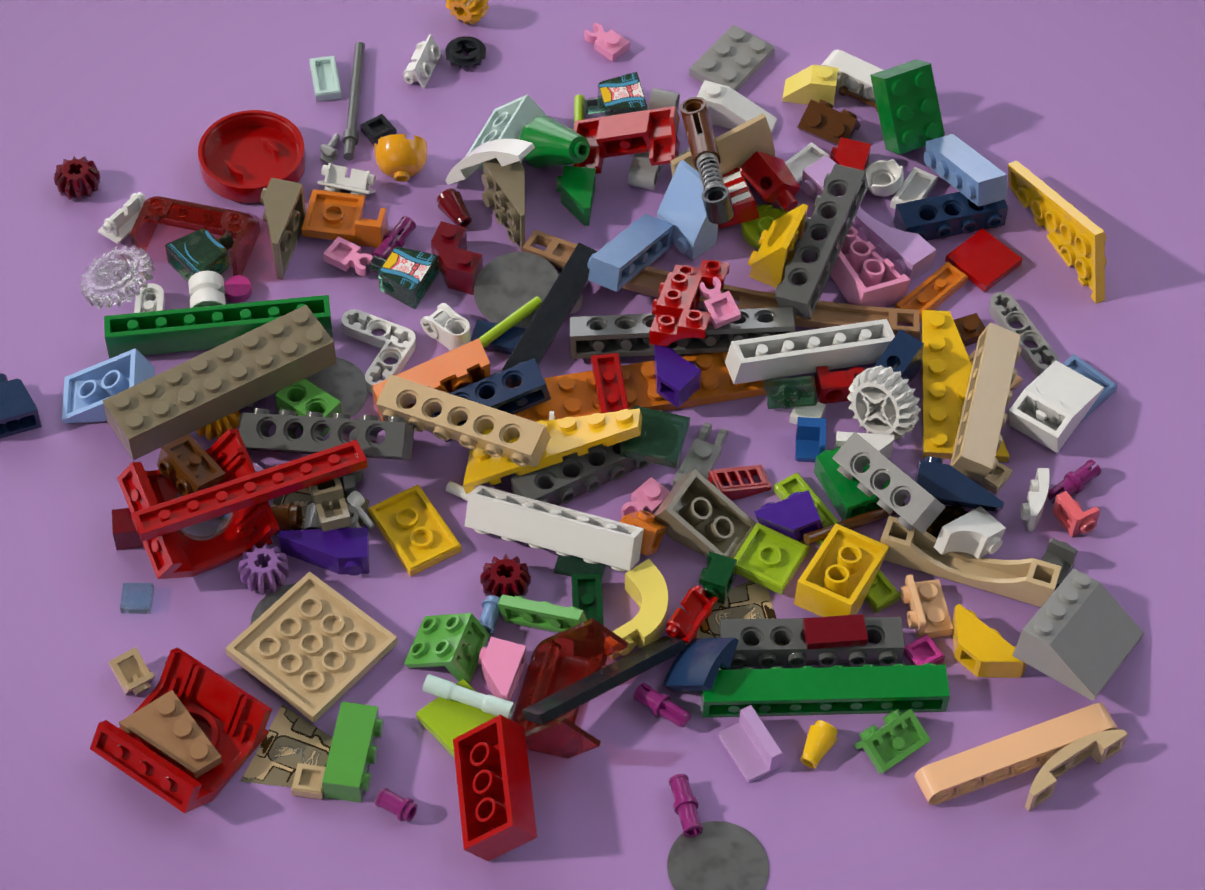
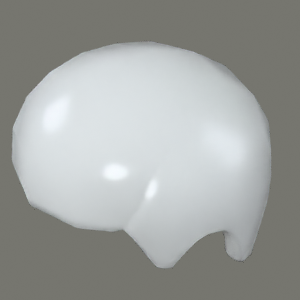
M894 159L872 162L865 169L868 182L867 190L873 195L886 197L895 194L902 187L904 181L903 167L899 166Z

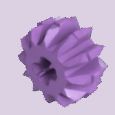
M265 543L263 548L258 549L253 545L252 552H244L243 560L239 561L238 568L241 573V582H243V585L247 584L251 592L259 588V592L262 595L266 589H270L275 593L276 585H285V577H288L290 573L289 565H287L288 558L285 553H280L278 546L269 549V546Z

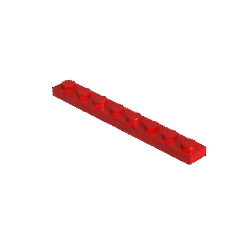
M350 441L131 513L132 521L141 541L144 542L368 468L367 458L358 441Z

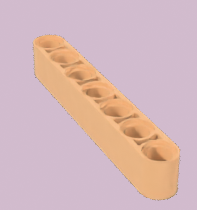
M1095 703L928 764L919 769L914 777L928 804L936 805L1040 767L1063 747L1082 737L1097 732L1119 729L1104 704Z

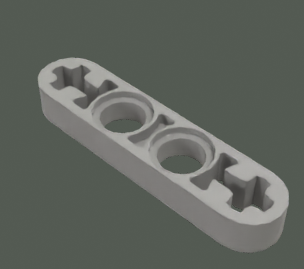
M998 292L992 295L989 304L990 315L999 326L1021 335L1019 347H1021L1020 355L1031 370L1039 376L1049 367L1048 364L1051 365L1055 361L1059 362L1056 353L1016 300L1006 292ZM1017 321L1020 322L1023 325V327L1020 329L1012 328L1009 325V323ZM1033 341L1038 347L1028 348L1024 345V342Z

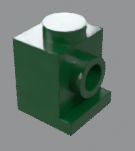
M708 552L707 568L704 567L699 578V584L703 585L704 595L707 598L717 597V602L725 604L736 578L737 559Z

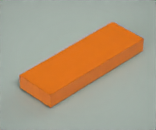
M947 262L899 301L894 308L919 310V322H921L922 310H935L967 283L968 276Z

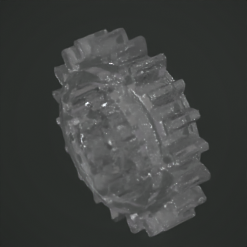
M124 245L122 249L118 250L114 247L112 252H103L102 257L94 259L95 263L92 266L86 267L88 273L81 275L84 281L79 283L82 288V294L91 306L96 304L98 309L105 305L107 309H110L113 304H117L120 307L122 302H131L132 297L141 295L140 290L148 287L146 281L153 279L151 272L155 268L152 265L153 261L143 248L138 250L136 245L129 249L127 245Z

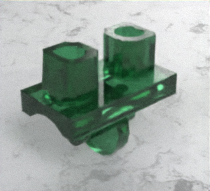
M813 376L767 379L763 382V387L767 394L768 409L782 408L785 410L791 409V407L815 406L818 403L816 396L817 388Z

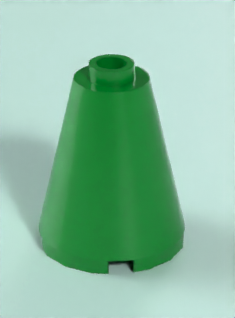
M536 116L533 118L535 120L530 124H526L522 130L520 140L531 142L535 147L525 156L527 160L525 162L534 168L544 169L581 163L589 155L590 145L588 140L552 117Z

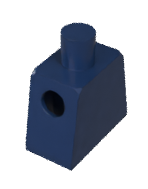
M900 329L876 362L875 367L882 365L884 368L892 367L894 373L901 371V378L903 380L909 379V384L921 370L924 343Z
M0 373V439L42 427L37 407L21 379L8 381L7 376Z

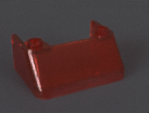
M154 196L144 202L131 230L130 238L135 263L140 264L158 224L199 232L207 230L210 234L236 238L230 251L233 276H242L260 233V221L256 215L248 212Z
M591 618L542 640L536 646L532 653L512 721L525 728L527 750L568 759L600 746V740L575 725L579 707L544 725L525 720L522 710L606 667L607 657L628 647L627 641Z

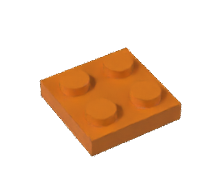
M313 189L301 229L302 236L336 240L339 236L355 243L354 224L356 220H361L366 204L365 195Z

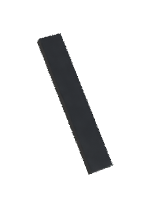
M581 243L577 244L502 368V371L535 358L539 366L588 284V261L591 255L598 251Z
M663 636L523 709L524 718L530 722L545 725L685 650L683 639Z

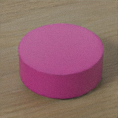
M232 276L224 283L225 297L231 302L246 301L252 294L251 282L245 276Z

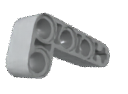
M653 88L648 110L676 106L679 114L680 93ZM650 152L635 154L629 169L627 185L654 191L664 164L652 166L649 162Z

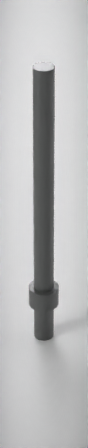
M363 42L355 43L347 126L343 132L342 139L344 144L343 157L346 160L354 158L355 146L358 144L359 138L357 122L365 44Z

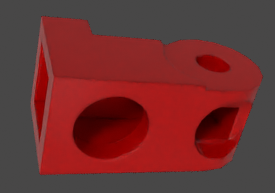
M828 366L817 367L814 385L819 403L828 404L849 401L847 399V396L850 394L849 387L855 377L866 369L853 367L848 371L829 372Z

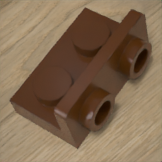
M190 434L161 447L157 467L160 473L175 485L182 496L209 488L224 480L225 472Z

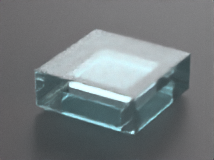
M123 583L120 602L121 613L151 614L154 595L153 583Z

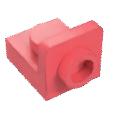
M1065 491L1056 496L1052 513L1068 534L1074 537L1080 533L1087 534L1096 527L1100 510L1095 506L1083 512L1080 504L1073 500L1068 492Z

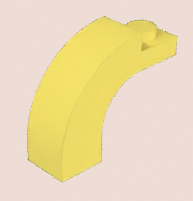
M650 559L625 573L624 590L637 603L640 611L632 620L606 635L605 652L612 660L620 655H627L636 645L640 649L661 637L665 629L668 611V589L664 577Z

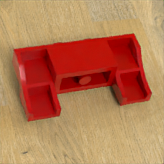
M676 106L575 121L573 131L588 140L590 152L585 161L576 163L574 166L596 168V174L602 172L604 158L650 152L649 161L652 166L671 163L673 159L678 157L680 142L677 137L680 116Z
M702 260L699 268L689 265H675L673 272L668 273L666 281L660 283L659 299H654L652 315H655V318L649 330V344L666 347L679 339H705L707 326L711 323V313L697 310L701 301L700 283L703 282L706 288L715 287L713 285V277H717L721 281V288H724V280L726 275L729 274L730 263Z

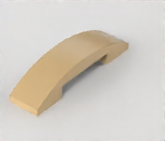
M1124 729L1097 732L1063 747L1043 765L1031 785L1025 808L1030 811L1053 796L1057 783L1056 779L1088 757L1092 756L1098 764H1101L1121 751L1128 733Z

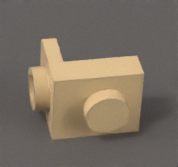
M137 647L108 662L125 695L132 691L135 695H138L152 687L149 682L155 678L153 671H149Z

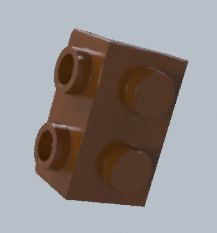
M820 99L819 102L810 100L797 128L800 131L838 146L840 137L851 139L855 129L859 130L861 125L856 119L857 115L845 109L842 112L833 109L834 106L831 103Z

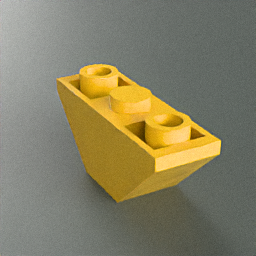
M961 604L956 605L952 618L954 659L976 677L1021 678L1025 673L1027 664L1012 656L1016 646H1012L1003 639L996 629L990 628L983 623L973 611L967 610Z

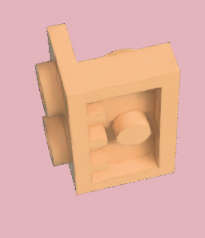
M912 574L906 575L904 586L900 587L902 603L908 606V625L910 629H914L916 638L919 639L927 634L930 638L952 635L953 625L939 579L914 582Z

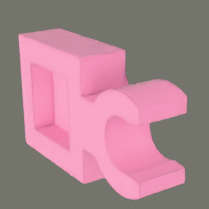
M598 23L593 24L594 33L588 30L584 31V39L594 44V50L612 62L630 49V41L612 29L607 33L604 32L603 27Z
M339 236L323 253L325 262L345 272L352 267L360 276L367 275L364 264L371 267L374 266V264L370 263L373 258L372 255L367 253L361 254L360 246Z
M713 277L714 289H707L705 284L701 282L699 290L701 295L708 299L704 301L703 306L706 312L711 313V322L714 328L717 329L741 319V312L730 291L721 293V281L719 278Z
M650 477L631 494V501L622 506L621 516L623 517L628 513L644 510L654 515L670 491Z

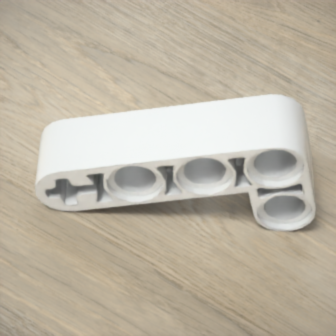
M842 50L832 51L820 66L839 68L836 87L846 86L849 91L876 103L870 75L883 71V69Z

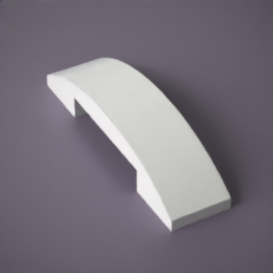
M519 139L489 141L475 148L451 169L445 181L450 185L464 180L480 167L479 163L494 158L498 159L502 167L520 161L535 147L533 143Z

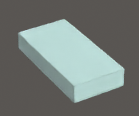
M335 56L309 59L316 102L342 99Z

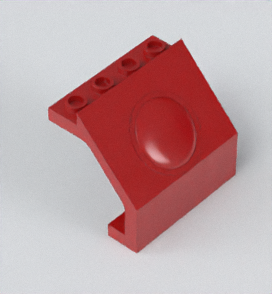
M177 647L170 650L159 683L133 713L173 690L220 754L222 763L195 779L168 761L166 756L153 747L149 748L141 742V739L132 733L128 734L107 720L98 723L90 750L185 814L213 801L269 734V731L265 728L272 708Z

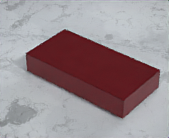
M863 614L803 618L807 650L862 646L868 643Z

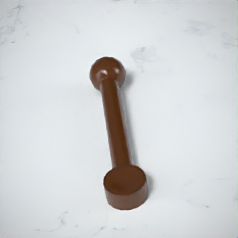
M846 86L839 88L840 95H848L875 108L878 112L875 102L849 91Z

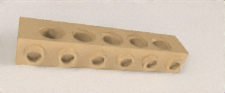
M391 374L376 402L382 417L387 421L389 416L406 418L405 422L415 426V431L423 432V430L432 432L439 439L448 441L450 438L458 441L468 449L477 447L483 449L492 457L500 458L504 456L510 458L513 463L526 467L527 464L534 467L538 466L551 438L546 426ZM416 403L412 408L406 409L408 405ZM441 412L437 417H432L434 413ZM467 420L464 425L457 426L460 421ZM493 429L489 434L483 435L485 430ZM519 437L516 442L508 443L512 438Z

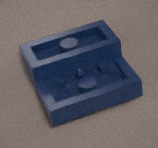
M736 638L693 639L685 646V650L676 657L663 686L670 691H712L719 668H730L739 640Z

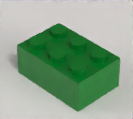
M915 59L870 75L885 150L900 155L926 146V141L945 136L931 63Z

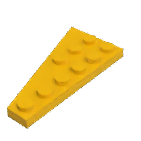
M1018 161L1008 163L1009 188L1024 208H1031L1034 214V221L1038 227L1044 226L1049 232L1046 238L1068 267L1072 265L1075 267L1078 273V281L1082 286L1088 285L1092 290L1091 298L1095 304L1105 301V266L1107 262L1105 257L1106 234L1104 230L1099 228L1086 215H1083Z
M922 310L921 342L924 343L921 365L923 458L929 456L952 459L972 364L950 311ZM1003 440L995 455L998 462H1008L1010 458Z
M624 409L617 412L594 413L587 416L537 421V423L546 426L551 437L537 467L528 464L526 467L519 466L513 463L510 458L504 456L495 458L477 447L470 449L463 482L465 493L468 494L475 489L474 486L489 481L491 486L501 483L500 478L513 473L522 476L563 462V456L577 452L578 456L589 453L588 448L599 444L608 447L640 436L642 426L641 410ZM493 429L485 430L483 435L489 434ZM519 437L512 438L508 443L516 442Z

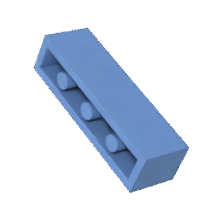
M951 134L926 141L924 161L927 167L932 169L978 207L1007 199V174L956 135Z
M648 214L643 215L626 230L620 232L612 241L606 243L598 252L591 255L588 261V280L617 292L670 249L674 225Z

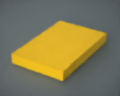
M419 484L367 508L369 517L410 577L462 552L461 544Z

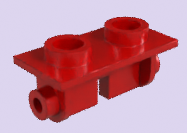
M696 585L694 588H690L680 603L687 612L685 613L682 608H677L666 623V633L673 638L683 639L684 643H690L697 636L698 629L703 621L711 615L712 608L718 598H707L704 595L705 590L701 586Z

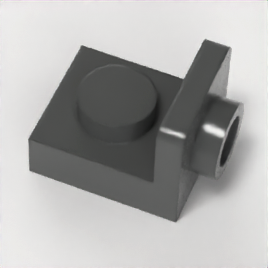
M1051 538L1041 560L1062 566L1056 590L1071 572L1078 550L1066 542Z

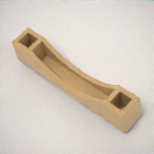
M890 515L888 517L880 541L889 546V550L884 558L885 561L1038 607H1042L1055 591L1062 566L1035 558L999 560L981 557L977 559L974 555L964 552H948L942 555L934 548L937 538L927 531L922 534L916 528L909 531L897 521L898 518Z

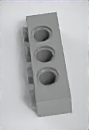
M855 431L832 458L840 465L837 470L850 481L853 477L860 481L857 487L869 497L875 494L880 498L877 504L887 513L891 514L895 511L899 514L900 517L897 521L909 531L916 528L923 534L946 507ZM870 463L869 469L863 472L864 467ZM890 480L889 486L883 489L885 482ZM911 496L909 503L903 506L904 500Z

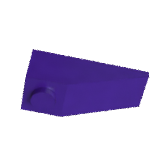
M368 527L340 528L325 532L322 529L278 531L281 553L340 575L356 576L369 573Z

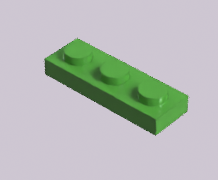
M502 595L498 602L501 614L507 623L586 638L590 630L584 611L576 607H563L553 605L547 601L538 602L521 596L512 597Z

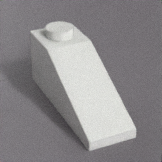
M704 80L697 97H701L706 101L713 125L733 129L764 114L772 134L777 122L776 117L732 88Z

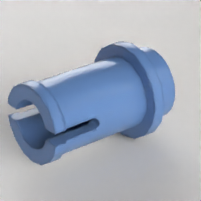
M489 595L482 601L481 606L483 610L479 622L490 633V636L494 634L499 615L501 614L498 606L500 597Z

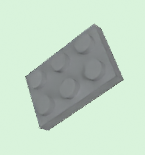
M732 25L689 68V76L702 83L706 80L725 85L737 92L772 57L775 52V46Z

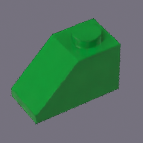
M564 165L562 176H557L556 192H561V204L584 226H589L595 192L596 168Z

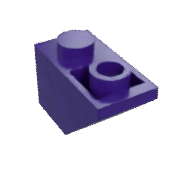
M654 345L653 363L656 393L679 408L700 388L701 370L693 362H688L679 356L671 347Z
M809 490L795 492L789 495L787 499L776 503H767L759 510L754 511L760 524L796 541L804 540L803 535L805 533L823 528Z

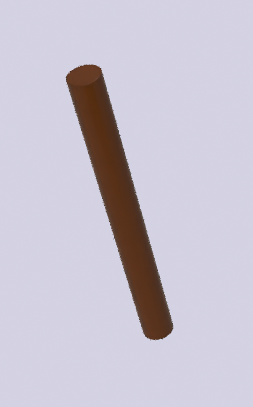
M880 507L837 522L836 524L853 530L897 513L893 511L889 514ZM835 523L805 533L803 535L804 542L810 545L826 539Z

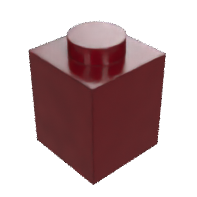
M112 509V532L116 550L144 547L132 521L130 509Z

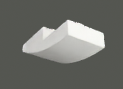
M1049 468L1037 469L1035 480H1030V492H1028L1026 503L1021 504V520L1026 521L1027 532H1033L1040 521L1048 494Z

